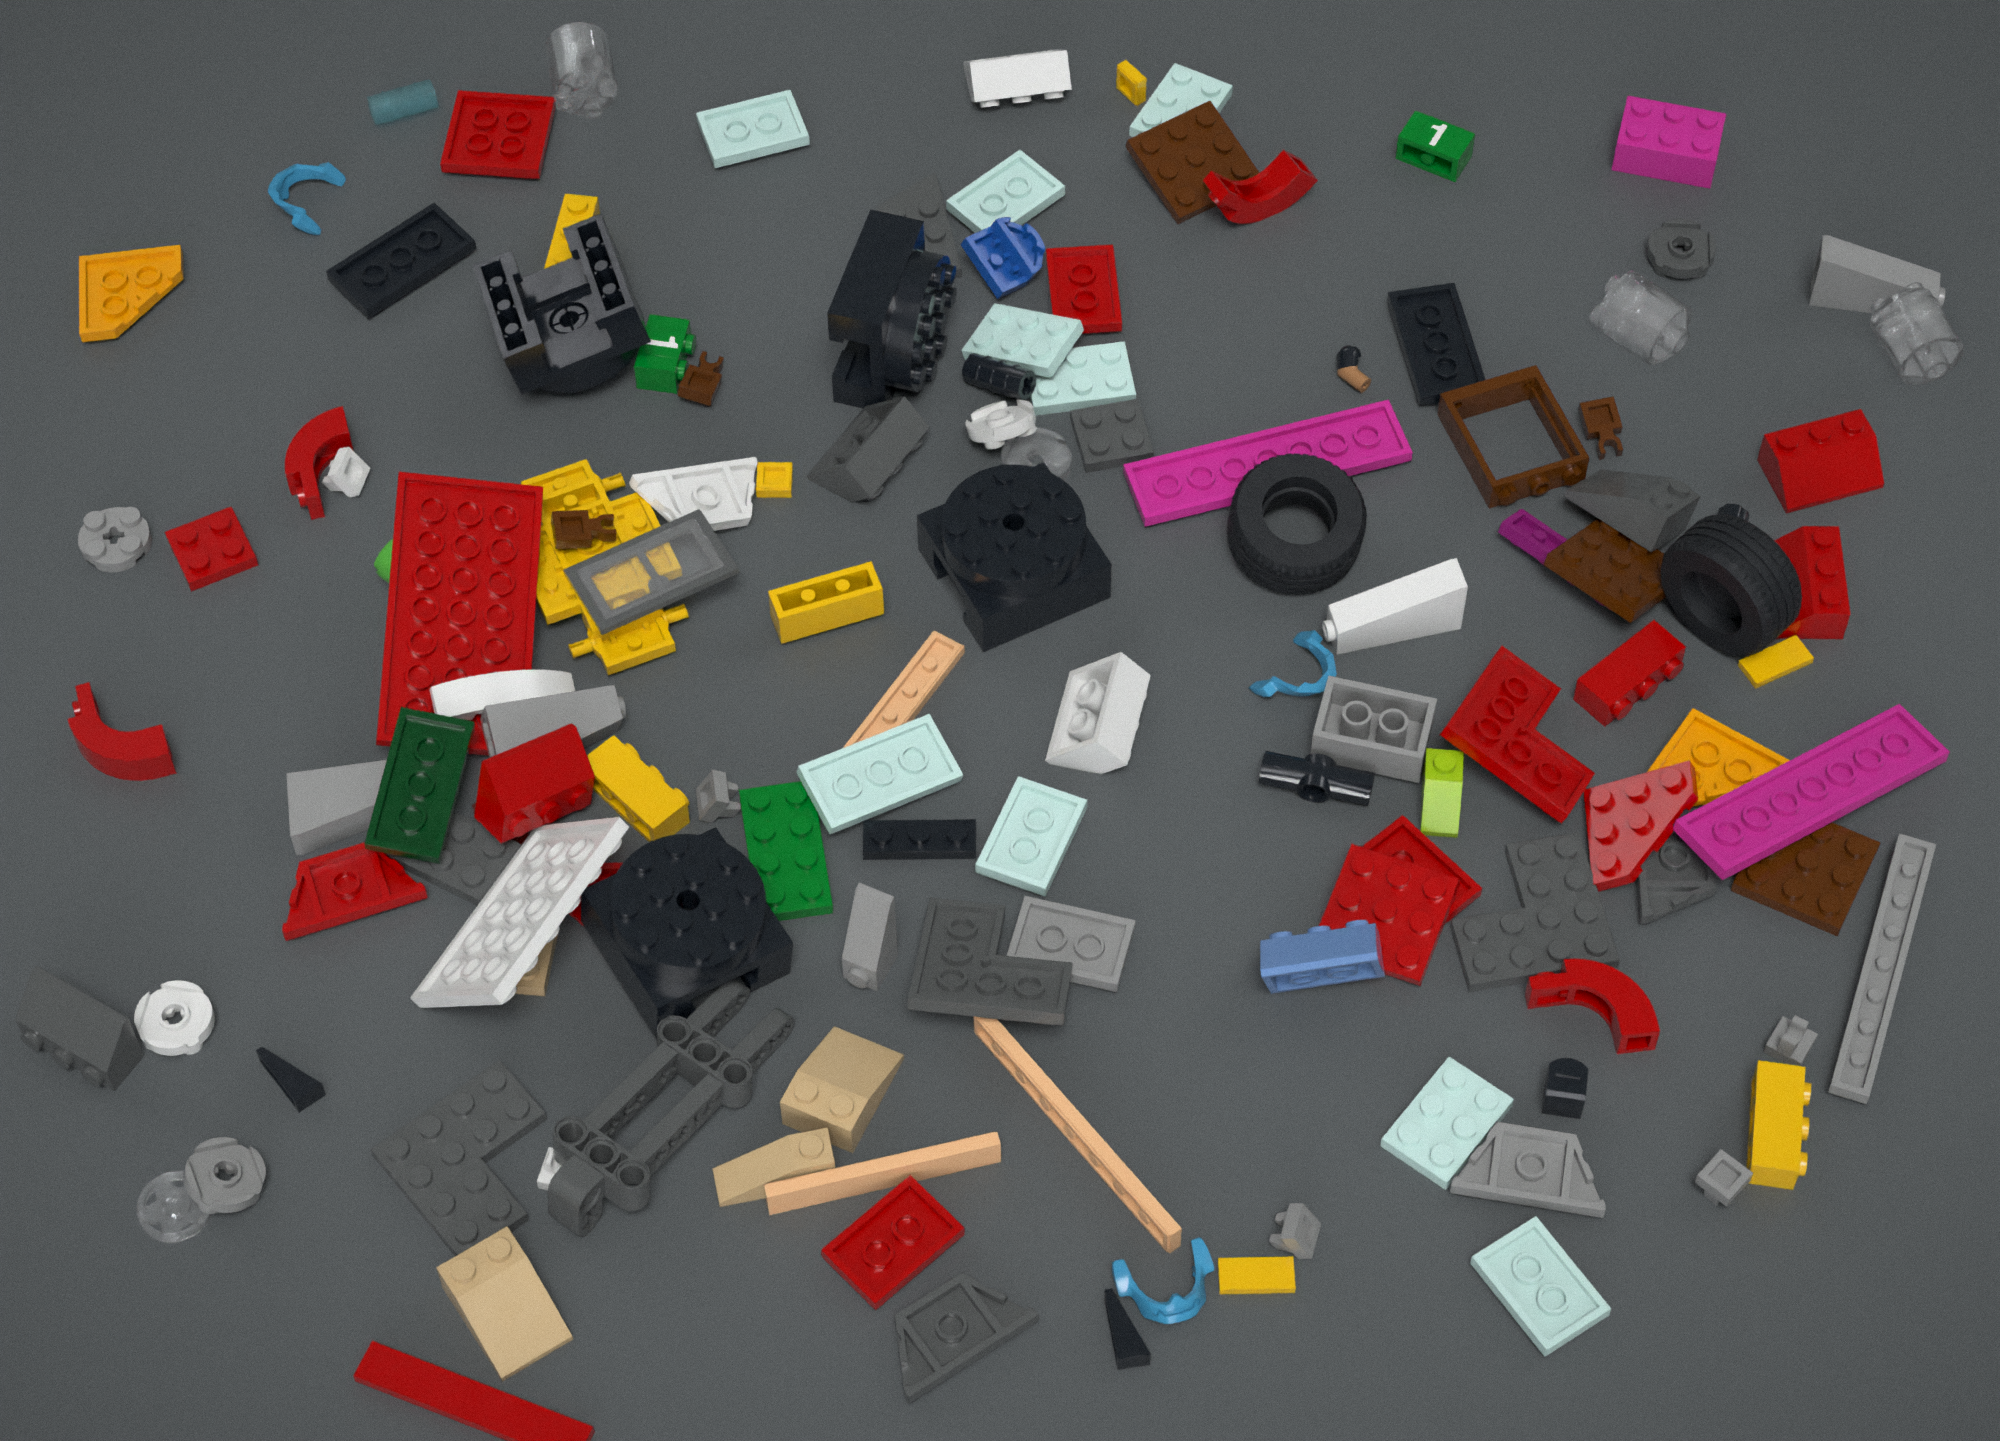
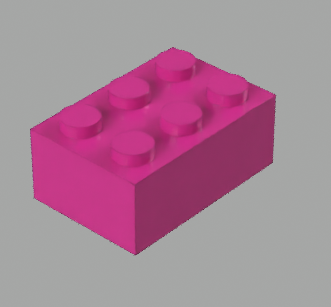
M1627 96L1612 170L1710 189L1726 113Z

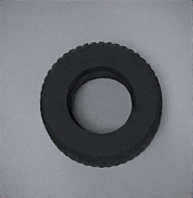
M1299 453L1285 454V456L1277 455V457H1271L1269 460H1264L1261 464L1254 466V469L1249 470L1239 482L1238 487H1236L1228 516L1227 540L1237 565L1241 566L1240 569L1246 572L1249 578H1253V581L1259 582L1261 586L1267 587L1269 590L1274 589L1279 593H1293V595L1301 593L1304 595L1308 594V592L1316 593V591H1322L1324 588H1329L1332 584H1336L1339 579L1345 577V574L1355 564L1366 530V506L1364 498L1361 496L1362 493L1357 489L1356 483L1340 467L1314 455H1300ZM1280 505H1303L1314 510L1324 519L1328 526L1329 534L1323 539L1310 544L1289 543L1270 531L1263 516L1271 509Z
M1731 515L1706 516L1681 535L1668 547L1663 555L1660 572L1661 582L1666 598L1674 612L1697 637L1722 652L1734 655H1747L1763 651L1799 615L1802 602L1801 583L1789 557L1767 533L1742 518Z

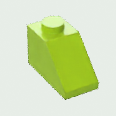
M1426 748L1422 772L1420 831L1424 835L1458 838L1463 785V751Z

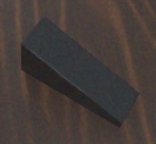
M264 1047L256 1050L260 1063L299 1113L326 1095L323 1085L319 1081Z
M1112 1288L1105 1289L1104 1302L1117 1370L1150 1365L1151 1354Z

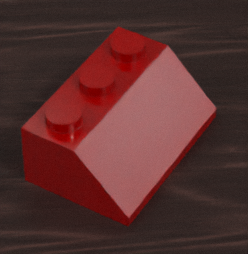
M1862 409L1778 430L1763 436L1757 461L1786 514L1880 489L1884 486L1876 434Z
M1802 526L1774 540L1793 564L1802 590L1801 609L1798 617L1776 639H1788L1794 635H1797L1799 639H1843L1851 613L1839 526Z
M572 723L481 761L474 818L501 844L515 837L523 836L542 825L552 823L558 818L574 811L582 810L591 804L595 775L577 727Z

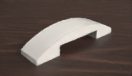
M514 670L456 679L432 686L429 691L435 714L473 720L476 714H482L486 705L575 691L572 675L568 672L556 670Z

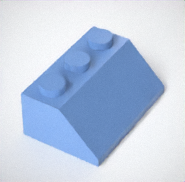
M1355 920L1346 923V928L1331 930L1329 926H1316L1309 928L1307 934L1292 936V932L1287 931L1273 933L1269 935L1270 939L1260 941L1261 977L1271 994L1385 977L1380 936L1376 924H1369L1367 920Z

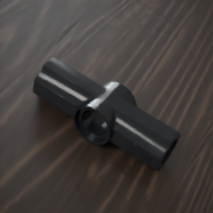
M1265 751L1261 764L1259 784L1297 791L1301 798L1309 802L1321 803L1329 798L1368 806L1375 773L1336 765V762L1331 757L1324 754L1313 753L1305 756V758Z

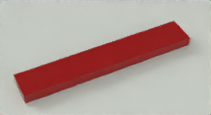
M372 1341L353 1375L355 1382L506 1441H591L595 1433L594 1427L375 1341Z

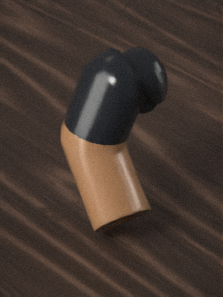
M1346 345L1337 354V374L1357 391L1363 393L1370 386L1371 378L1358 370V357H1361L1360 350L1355 346Z

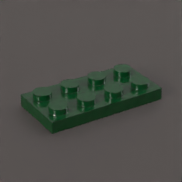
M401 707L366 835L365 849L440 864L475 729L474 721Z

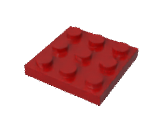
M458 90L441 157V171L444 173L540 179L556 109L555 97Z
M1351 844L1319 926H1329L1333 930L1346 928V923L1355 920H1367L1369 924L1375 923L1380 936L1385 975L1421 986L1460 886V880L1456 877Z

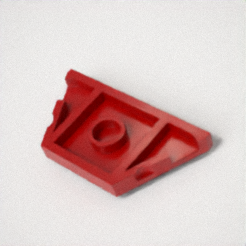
M360 843L299 862L295 876L297 883L290 895V910L287 922L283 923L282 931L285 941L426 899L428 898L426 889L421 882H415L406 874L404 867L395 859L387 857L383 852L365 849L364 843Z

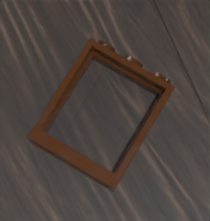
M1537 365L1440 394L1437 415L1489 509L1500 505H1510L1516 500L1532 495L1539 496L1549 490L1565 485L1572 486L1586 478L1589 456ZM1529 400L1563 460L1496 480L1463 419Z

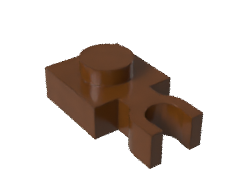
M702 351L699 366L689 365L679 385L678 396L711 406L721 385L722 374L720 372L723 368L724 357L719 356L717 362L709 363L706 361L707 352Z
M1614 396L1581 402L1578 411L1587 440L1598 439L1597 454L1599 460L1605 458L1604 446H1612L1615 449L1616 456H1622V443L1614 435L1621 433L1623 428Z
M588 510L552 511L551 525L555 549L591 548L593 538L603 542L615 541L616 529L608 530L603 528L604 526H613L614 515L603 514L597 518L589 519Z

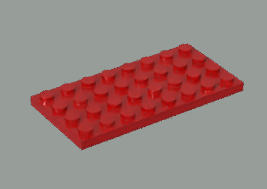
M399 471L376 745L391 746L401 707L434 713L429 691L432 686L475 675L532 669L543 502L542 486ZM476 714L473 720H469L474 721L475 729L468 754L489 756L480 721L482 714Z

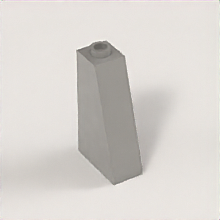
M1822 235L1810 282L1809 305L1933 321L1936 308L1943 307L1946 289L1940 287L1941 273L1829 235Z
M615 685L486 705L480 721L490 758L571 723L577 727L583 746L587 747L618 731L623 718L626 717V707L623 697L617 696Z
M387 760L286 773L290 837L296 856L307 854L368 830Z

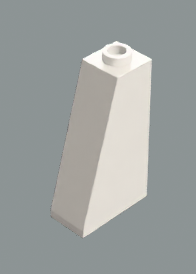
M1457 558L1444 561L1328 605L1327 620L1322 621L1326 642H1332L1335 653L1338 655L1461 629L1468 586Z

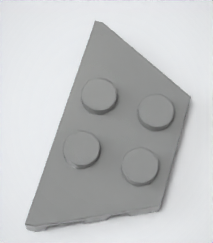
M1496 1122L1487 1134L1484 1143L1478 1146L1470 1156L1468 1164L1458 1176L1454 1177L1450 1188V1193L1599 1218H1604L1606 1210L1605 1202L1603 1199L1600 1200L1594 1186V1176L1590 1166L1582 1157L1583 1149L1576 1134Z

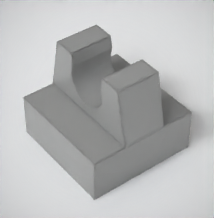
M712 770L696 788L700 821L713 823L718 817H735L741 810L740 803L729 800L738 792V784L727 781L726 772Z
M1796 1015L1792 1020L1782 1016L1763 1053L1785 1064L1802 1066L1818 1034L1808 1029V1021Z
M1720 1149L1698 1173L1695 1183L1704 1189V1197L1717 1206L1721 1202L1727 1207L1751 1181L1753 1172Z
M1289 1203L1288 1210L1277 1213L1275 1217L1276 1223L1282 1228L1281 1234H1271L1269 1242L1276 1250L1291 1252L1298 1259H1312L1321 1223L1304 1203Z

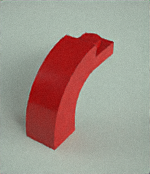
M1285 150L1263 171L1249 179L1233 181L1212 170L1203 179V182L1210 189L1208 196L1217 205L1228 221L1239 224L1259 222L1284 211L1304 196L1318 181L1301 158Z
M90 682L75 686L78 697L77 701L72 702L75 717L68 718L67 720L78 749L94 768L114 778L131 781L153 780L177 774L162 724L131 732L112 729L101 721L98 704Z
M1572 958L1563 960L1560 973L1541 972L1528 978L1525 991L1527 1009L1570 1004L1584 1006L1598 1013L1606 1021L1612 1033L1616 1054L1655 1050L1660 1028L1654 1008L1639 985L1623 972L1597 961Z

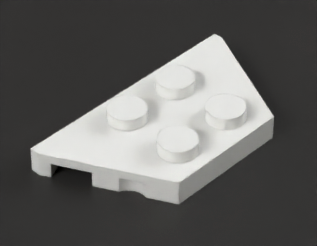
M756 457L633 474L629 484L634 491L668 522L700 509L714 531L748 526L752 516L753 504L751 500L754 495V473L758 461Z

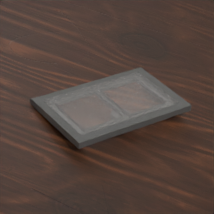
M700 509L563 570L601 635L740 573L736 563Z

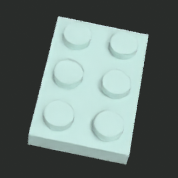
M1174 63L1130 125L1129 136L1139 135L1208 101H1211L1220 113L1232 96L1233 85Z
M791 90L696 113L697 124L714 168L810 145L809 134Z
M1018 150L946 200V209L974 233L990 227L996 219L1002 217H1010V222L1023 225L1065 195V185L1023 151Z
M994 303L961 351L965 360L972 353L984 356L989 355L999 361L1005 360L1012 365L1018 364L1022 368L1034 371L1035 375L1052 378L1084 331L1081 320Z
M1125 341L1071 348L1052 378L1035 375L1036 386L1030 396L1035 416L1069 412L1076 409L1136 399Z
M1018 776L975 864L976 873L1046 897L1086 812L1087 799Z
M1448 1057L1383 1136L1380 1146L1446 1190L1454 1177L1468 1163L1470 1156L1477 1147L1484 1143L1487 1134L1496 1122H1500L1512 1108L1514 1099L1451 1057Z
M1536 1216L1479 1251L1471 1258L1470 1264L1544 1357L1610 1315V1306Z

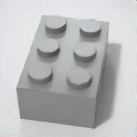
M1328 675L1312 736L1311 754L1327 755L1339 766L1419 783L1426 748H1428L1434 724L1437 699Z

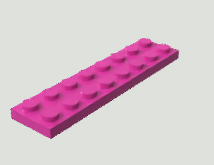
M1388 399L1123 464V474L1143 524L1147 527L1231 506L1236 487H1238L1244 475L1249 470L1254 469V466L1257 464H1261L1262 461L1269 460L1271 457H1277V455L1285 456V454L1289 453L1314 455L1317 458H1323L1326 461L1332 462L1333 465H1337L1341 470H1344L1347 476H1352L1412 461L1413 452Z
M1898 704L1676 819L1673 830L1721 880H1724L1946 762L1950 751L1906 709Z

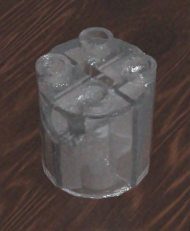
M585 22L569 23L554 30L547 38L545 52L555 107L569 114L596 119L603 114V110L607 109L615 101L618 94V85L608 36L602 28Z
M1631 270L1622 277L1615 274L1608 280L1604 288V292L1607 294L1589 316V321L1595 325L1596 329L1648 364L1656 365L1678 354L1688 342L1690 337L1688 325L1691 321L1692 310L1690 306L1637 271Z
M1911 283L1904 290L1895 293L1889 298L1883 297L1876 300L1871 306L1873 315L1870 320V327L1904 383L1920 385L1938 380L1958 364L1963 355L1964 345L1931 291L1925 289L1921 283Z

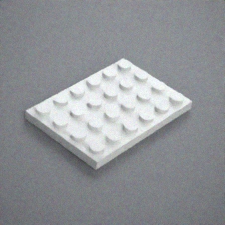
M620 817L542 825L533 829L410 999L420 1008L503 1005L509 1001L516 993V985L523 975L537 964L538 954L545 944L557 936L560 930L559 925L565 916L579 905L581 901L580 895L585 888L599 877L602 871L600 867L605 860L619 849L622 844L621 838L629 826Z

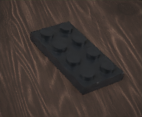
M434 202L326 270L328 280L367 318H370L477 248L475 240Z
M1455 283L1388 292L1387 303L1419 406L1439 403L1441 393L1486 380Z

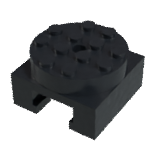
M870 209L827 312L829 340L843 343L844 339L848 340L846 348L842 350L832 374L833 400L836 403L863 409L865 406L893 399L896 388L919 392L927 381L933 382L935 378L937 356H943L947 346V336L944 335L948 311L949 308H953L957 295V289L952 287L956 275V266L951 265V261L946 255L925 251L924 221Z
M601 213L563 228L573 257L522 278L512 250L473 265L503 360L521 394L536 388L550 392L579 393L584 389L615 378L619 371L631 361L639 347L651 342L645 326L643 313L634 296L619 251Z
M1044 462L1036 466L1001 464L979 471L961 482L952 491L945 504L917 515L918 550L937 580L950 575L966 600V612L963 613V621L983 652L1111 598L1112 564L1086 526L1083 504L1073 488L1060 477L1051 473Z
M716 827L700 835L677 834L651 841L634 851L623 862L616 874L586 887L581 894L582 924L655 1038H657V1026L661 1020L672 1015L687 1019L696 1010L691 1003V999L740 976L745 986L750 989L751 993L790 974L793 941L767 904L764 884L758 871L744 854L726 843Z

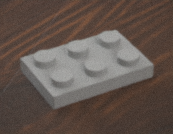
M1024 896L1007 956L1073 963L1071 982L1117 992L1134 935L1136 920Z

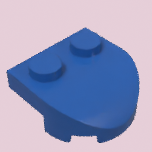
M1010 217L996 219L990 227L966 237L960 244L997 299L1026 286L1043 266L1045 246L1038 232L1027 223L1022 226L1010 222Z

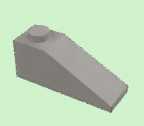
M859 882L855 890L842 954L843 978H846L852 985L858 988L867 987L878 992L898 956L894 896Z

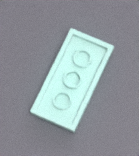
M930 714L799 765L796 772L830 835L961 782L963 778L962 771Z

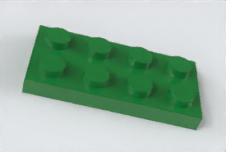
M802 782L739 790L748 858L762 879L766 893V902L777 919L783 921L832 914L833 904L818 812Z

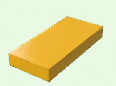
M1794 635L1763 651L1739 660L1738 667L1756 689L1813 663L1814 657L1798 636Z
M1294 1256L1218 1258L1219 1294L1295 1293Z

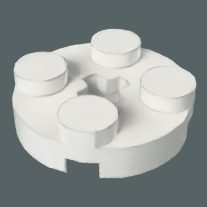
M1005 400L977 409L971 414L972 422L968 420L965 422L969 438L974 442L984 443L986 449H996L1003 446L1005 440L1033 434L1036 432V416L1032 403L1026 400H1016L1018 406L1007 407Z
M175 980L161 984L162 989L155 991L151 995L149 992L146 993L139 1001L134 1014V1023L143 1045L147 1049L161 1055L175 1056L184 1053L187 1055L197 1053L202 1048L203 1042L211 1034L215 1023L213 1007L203 990L194 983ZM175 1012H181L183 1019L179 1023L170 1024L169 1021L165 1020L166 1017H173Z

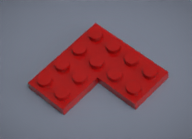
M1501 646L1439 735L1562 824L1595 773L1535 729L1561 688L1508 649Z

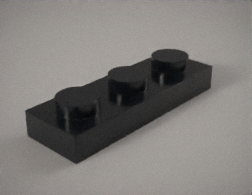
M976 819L863 821V860L976 859Z

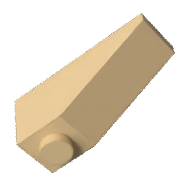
M828 1128L787 1135L713 1168L719 1206L723 1207L766 1198L764 1185L767 1183L835 1168Z

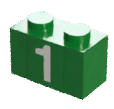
M1415 110L1398 136L1395 159L1456 182L1472 157L1475 133Z
M649 314L646 329L651 342L639 348L634 365L637 389L677 394L680 382L689 367V362L687 361L688 354L693 355L695 352L696 335L691 334L690 320Z

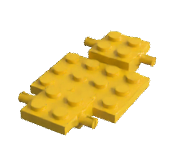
M587 459L521 481L523 485L543 487L536 593L538 606L547 625L582 613L583 623L588 631V638L568 644L572 658L575 659L581 655L594 652L601 659L607 674L611 675L675 652V642L669 632V624L689 618L684 603L665 611L661 608L601 635L563 572L564 569L660 527L661 525L651 505L637 492L609 501L606 492L625 487L622 474L619 472L613 476L600 479L592 471ZM588 510L589 519L597 518L603 514H613V526H604L603 528L608 530L616 529L615 541L603 542L593 538L591 548L555 549L551 525L552 511ZM669 543L644 553L658 576L667 578L669 582L683 577L682 569ZM638 557L591 577L611 611L650 594L648 584L651 578Z

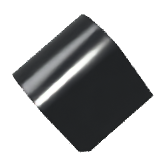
M1559 1058L1549 1063L1544 1085L1542 1114L1581 1119L1586 1099L1589 1071L1586 1065L1572 1058Z

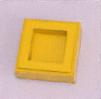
M1127 60L1117 64L1116 88L1136 106L1145 102L1147 78Z
M757 462L756 497L792 498L793 462Z

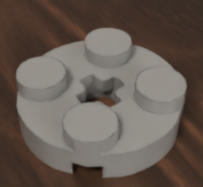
M112 507L101 511H91L83 519L84 524L78 534V545L84 560L87 563L89 561L94 564L96 569L113 573L128 570L137 564L136 559L141 557L143 553L146 556L150 551L152 535L148 523L135 507ZM112 536H123L118 538L117 543H110L109 538Z
M230 1137L212 1138L200 1143L187 1160L183 1176L184 1186L188 1195L197 1203L199 1210L203 1213L238 1212L259 1201L266 1177V1167L263 1158L253 1147L250 1146L247 1149L242 1145H238L237 1139ZM220 1169H225L227 1174L235 1175L228 1181L217 1178Z

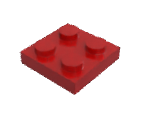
M231 506L165 532L166 539L191 592L258 566L257 558Z

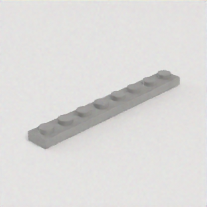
M1900 833L1898 835L1828 1093L1867 1104L1935 852L1936 844Z

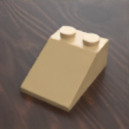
M834 1026L797 1070L780 1101L782 1124L800 1132L828 1128L831 1145L853 1153L902 1064L904 1055Z
M508 1227L501 1229L436 1267L443 1290L502 1382L573 1340L572 1334L531 1262Z

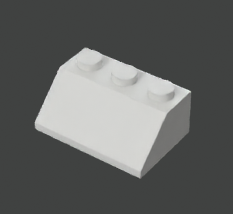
M1056 49L963 62L971 101L980 102V108L1000 105L999 99L1011 97L1012 103L1032 101L1031 95L1044 93L1045 99L1064 97L1063 91L1072 90L1067 50Z
M1122 652L1070 671L1045 761L1051 765L1103 774L1126 766L1131 757V749L1135 733L1139 727V718L1147 696L1151 675Z

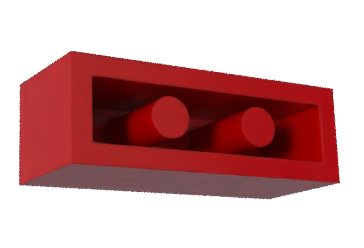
M1653 620L1579 677L1573 700L1604 727L1614 719L1621 720L1630 712L1637 701L1641 698L1643 700L1648 699L1657 690L1661 682L1665 679L1672 680L1680 673L1684 666L1682 661L1686 646L1658 622Z

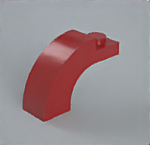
M343 406L325 411L307 422L293 437L286 452L285 475L291 496L298 495L300 507L308 506L311 520L325 517L319 491V479L322 472L334 460L338 449L350 447L353 450Z

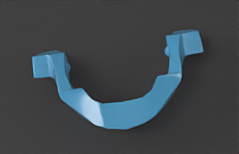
M329 162L319 164V166L294 164L275 175L269 185L268 194L281 209L293 216L292 225L308 234L320 235L321 228L306 215L307 212L304 208L283 201L289 198L288 189L295 182L309 179H321L331 184L342 186L346 178L343 173Z
M1315 630L1302 631L1295 636L1293 643L1308 649L1314 654L1323 670L1321 678L1313 684L1304 682L1300 686H1294L1272 676L1269 680L1256 681L1248 688L1256 695L1270 697L1276 691L1301 697L1324 692L1328 675L1334 677L1337 675L1334 655L1320 644L1323 638Z
M1198 1237L1191 1240L1195 1266H1192V1275L1195 1278V1284L1192 1291L1185 1297L1175 1293L1171 1295L1169 1301L1159 1302L1146 1296L1134 1282L1123 1259L1112 1262V1275L1117 1293L1120 1297H1132L1143 1317L1156 1322L1173 1324L1196 1316L1206 1302L1204 1278L1206 1274L1214 1271L1212 1258L1203 1239Z

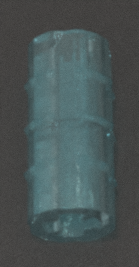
M430 79L416 83L413 82L402 87L397 86L395 89L385 92L381 91V93L366 97L375 125L389 121L392 122L403 117L408 118L410 115L420 112L424 113V111L438 107L436 93Z

